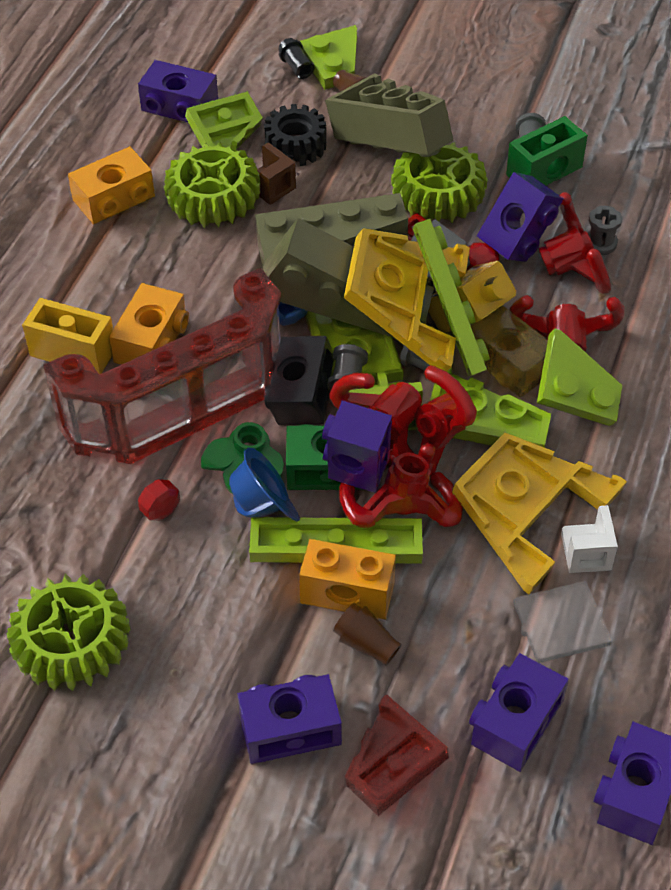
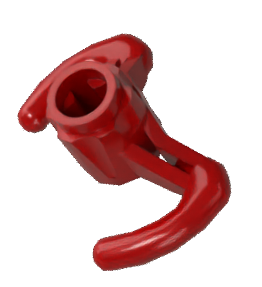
M563 192L560 196L564 199L559 207L567 230L544 241V246L538 248L549 275L554 273L561 275L574 270L595 283L600 293L607 294L611 291V282L599 250L594 249L587 231L583 230L575 212L571 195Z
M524 295L516 300L508 312V319L514 328L521 330L530 329L547 337V341L549 333L555 328L559 329L585 352L587 350L586 337L596 331L613 330L625 317V307L616 297H610L606 302V307L610 311L609 314L586 318L585 312L579 310L573 304L557 305L553 311L547 314V317L524 313L532 308L534 304L533 298L529 295Z
M430 365L424 371L425 378L439 385L447 392L420 406L415 416L418 431L423 436L421 446L429 443L435 447V454L429 465L432 475L437 470L445 445L457 433L474 423L477 409L470 395L459 381L448 372ZM407 444L406 453H414Z
M352 373L341 377L334 383L329 394L333 405L337 409H339L343 400L392 415L390 459L387 467L390 468L393 459L402 453H406L408 426L415 419L417 410L422 405L420 393L412 385L405 382L389 385L382 394L353 393L349 391L357 388H372L375 384L373 375L369 373ZM426 443L419 450L418 455L423 457L428 465L433 460L435 447L432 444Z
M402 453L393 459L384 485L363 507L356 501V487L341 483L339 487V500L343 511L351 523L357 527L371 528L385 515L395 513L400 515L412 513L425 514L443 527L456 526L462 520L463 506L452 493L453 483L441 472H435L431 475L427 461L414 453ZM429 479L431 484L441 493L445 502L428 485Z

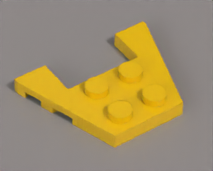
M363 228L355 239L344 298L426 363L447 372L452 367L456 338L420 322L428 268L418 242L409 241L407 235ZM456 244L454 248L448 247L442 251L447 264H455L461 279L466 274L470 247Z
M504 433L454 484L452 493L521 588L530 595L552 570L555 561L522 537V535L566 488H569L598 510L599 506H609L624 489L627 481L614 474L609 478L593 472V466L581 461L572 464L554 457L555 451Z

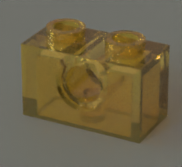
M503 305L484 319L471 325L475 339L482 338L486 345L490 360L484 362L487 371L496 378L501 386L509 388L521 398L540 384L547 347V340Z

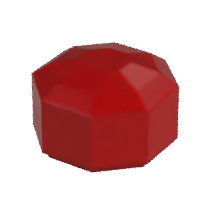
M474 242L468 246L470 247V265L466 271L476 265L499 261V253L485 242Z
M155 480L146 486L139 496V510L151 521L163 520L174 512L180 502V493L169 480Z

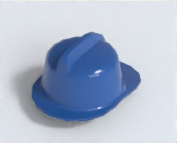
M248 447L244 451V461L229 478V485L238 513L245 517H266L281 510L289 518L298 522L300 516L289 499L288 492L279 473L262 453Z

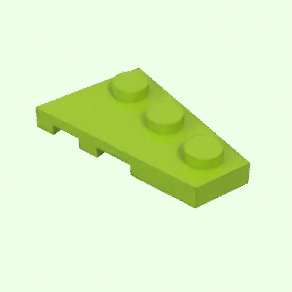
M452 368L447 371L468 392L477 409L474 423L457 433L453 438L493 445L504 433H508L545 448L551 413L512 395L500 396L484 388V382L473 377L469 381L453 374ZM434 383L430 401L447 392Z

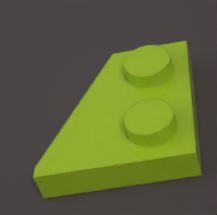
M356 25L300 40L303 45V52L315 65L313 73L324 90L334 87L333 78L338 71L346 70L349 73L355 74Z
M248 91L189 107L185 114L202 148L206 143L212 147L221 142L224 148L234 144L237 150L260 127L263 119Z
M555 328L548 336L537 403L607 426L617 422L622 384L566 334Z

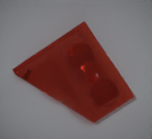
M387 694L379 703L380 712L372 729L367 728L361 741L360 753L353 758L345 775L347 787L377 816L381 815L449 759L448 747Z

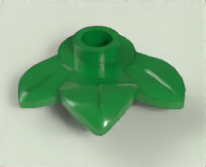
M253 422L240 424L231 433L230 437L213 440L201 457V468L223 471V480L230 493L232 491L229 485V478L244 461V451L248 447L262 453L277 470L280 477L283 472L284 463L281 454L270 447V439L264 428ZM245 443H252L254 445L248 446Z

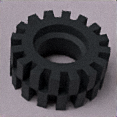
M291 104V109H287L284 105L280 107V113L273 110L270 112L271 117H266L264 124L265 144L270 143L293 161L299 162L300 166H305L306 160L314 163L317 161V156L321 158L324 155V150L327 147L326 121L323 114L318 115L317 109L313 108L309 111V106L307 105L297 109V104Z

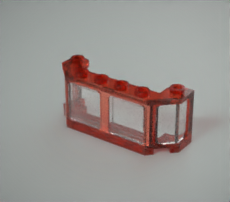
M258 268L242 275L235 281L233 285L234 298L243 310L105 373L99 374L90 360L79 354L64 355L44 364L43 367L58 428L75 454L90 457L92 451L115 455L116 462L132 464L263 401L265 388L267 385H270L273 375L272 358L275 353H278L280 345L278 305L281 299V291L265 272Z

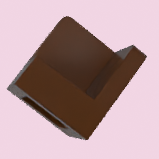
M266 143L262 146L263 166L257 169L260 175L259 197L271 205L296 189V163L273 145Z

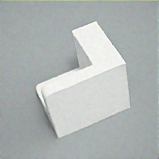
M599 506L595 524L570 525L562 528L561 536L569 573L612 570L618 545L609 506Z

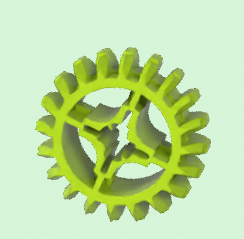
M221 142L212 147L206 143L200 149L192 146L190 153L180 152L179 160H171L170 169L165 170L164 191L168 205L172 211L176 212L179 219L187 218L190 225L198 221L204 228L209 223H215L219 228L223 221L233 224L235 216L245 218L246 211L254 209L255 200L259 199L260 175L257 172L256 164L253 158L247 156L245 150L237 151L234 144L227 148H224Z
M455 142L440 148L441 151L431 157H421L419 154L411 152L402 153V157L396 159L393 174L391 175V185L393 186V194L401 193L405 210L409 211L410 216L418 213L426 220L432 218L440 222L441 219H448L453 223L456 216L466 219L469 212H476L477 206L483 202L488 182L487 172L484 168V162L478 160V153H469L467 146L457 148Z
M66 573L61 583L54 584L52 580L47 578L46 588L43 590L31 586V599L19 598L17 605L19 611L10 613L9 621L11 627L7 629V638L11 646L9 650L12 659L16 660L19 670L24 676L31 674L32 680L37 685L47 680L49 687L54 691L62 682H66L67 687L73 691L76 681L84 680L91 687L93 675L96 673L108 677V664L120 665V660L122 659L120 651L127 650L129 644L127 635H129L131 628L129 619L126 618L127 610L125 604L119 601L118 595L113 588L106 590L104 583L100 579L90 584L89 579L84 574L76 582H72ZM64 624H67L69 631L73 632L74 640L71 639L68 631L65 632Z

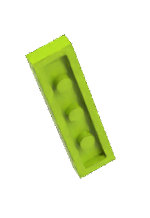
M430 218L416 223L413 227L415 237L452 335L456 338V346L467 375L471 376L485 371L487 368L484 362L490 360L483 339H475L470 325L476 323L468 300L461 302L456 287L461 286L462 283L454 263L448 265L442 250L448 248L444 233L440 226L433 227Z
M251 517L250 562L303 563L309 539L395 554V563L422 564V518H382L371 528H361L353 525L348 518L300 517V520L297 522L289 517Z

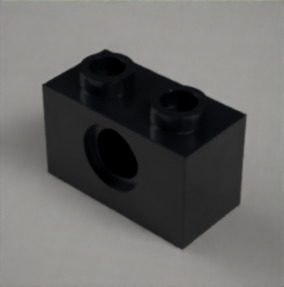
M327 336L281 337L278 353H275L272 358L273 375L271 383L266 386L264 392L265 406L267 409H270L278 425L324 424L330 394L327 383L328 378L333 376L335 367L333 349Z

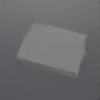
M586 581L516 597L513 600L522 624L521 635L527 636L538 663L611 646L612 639L602 619L603 609L597 607Z

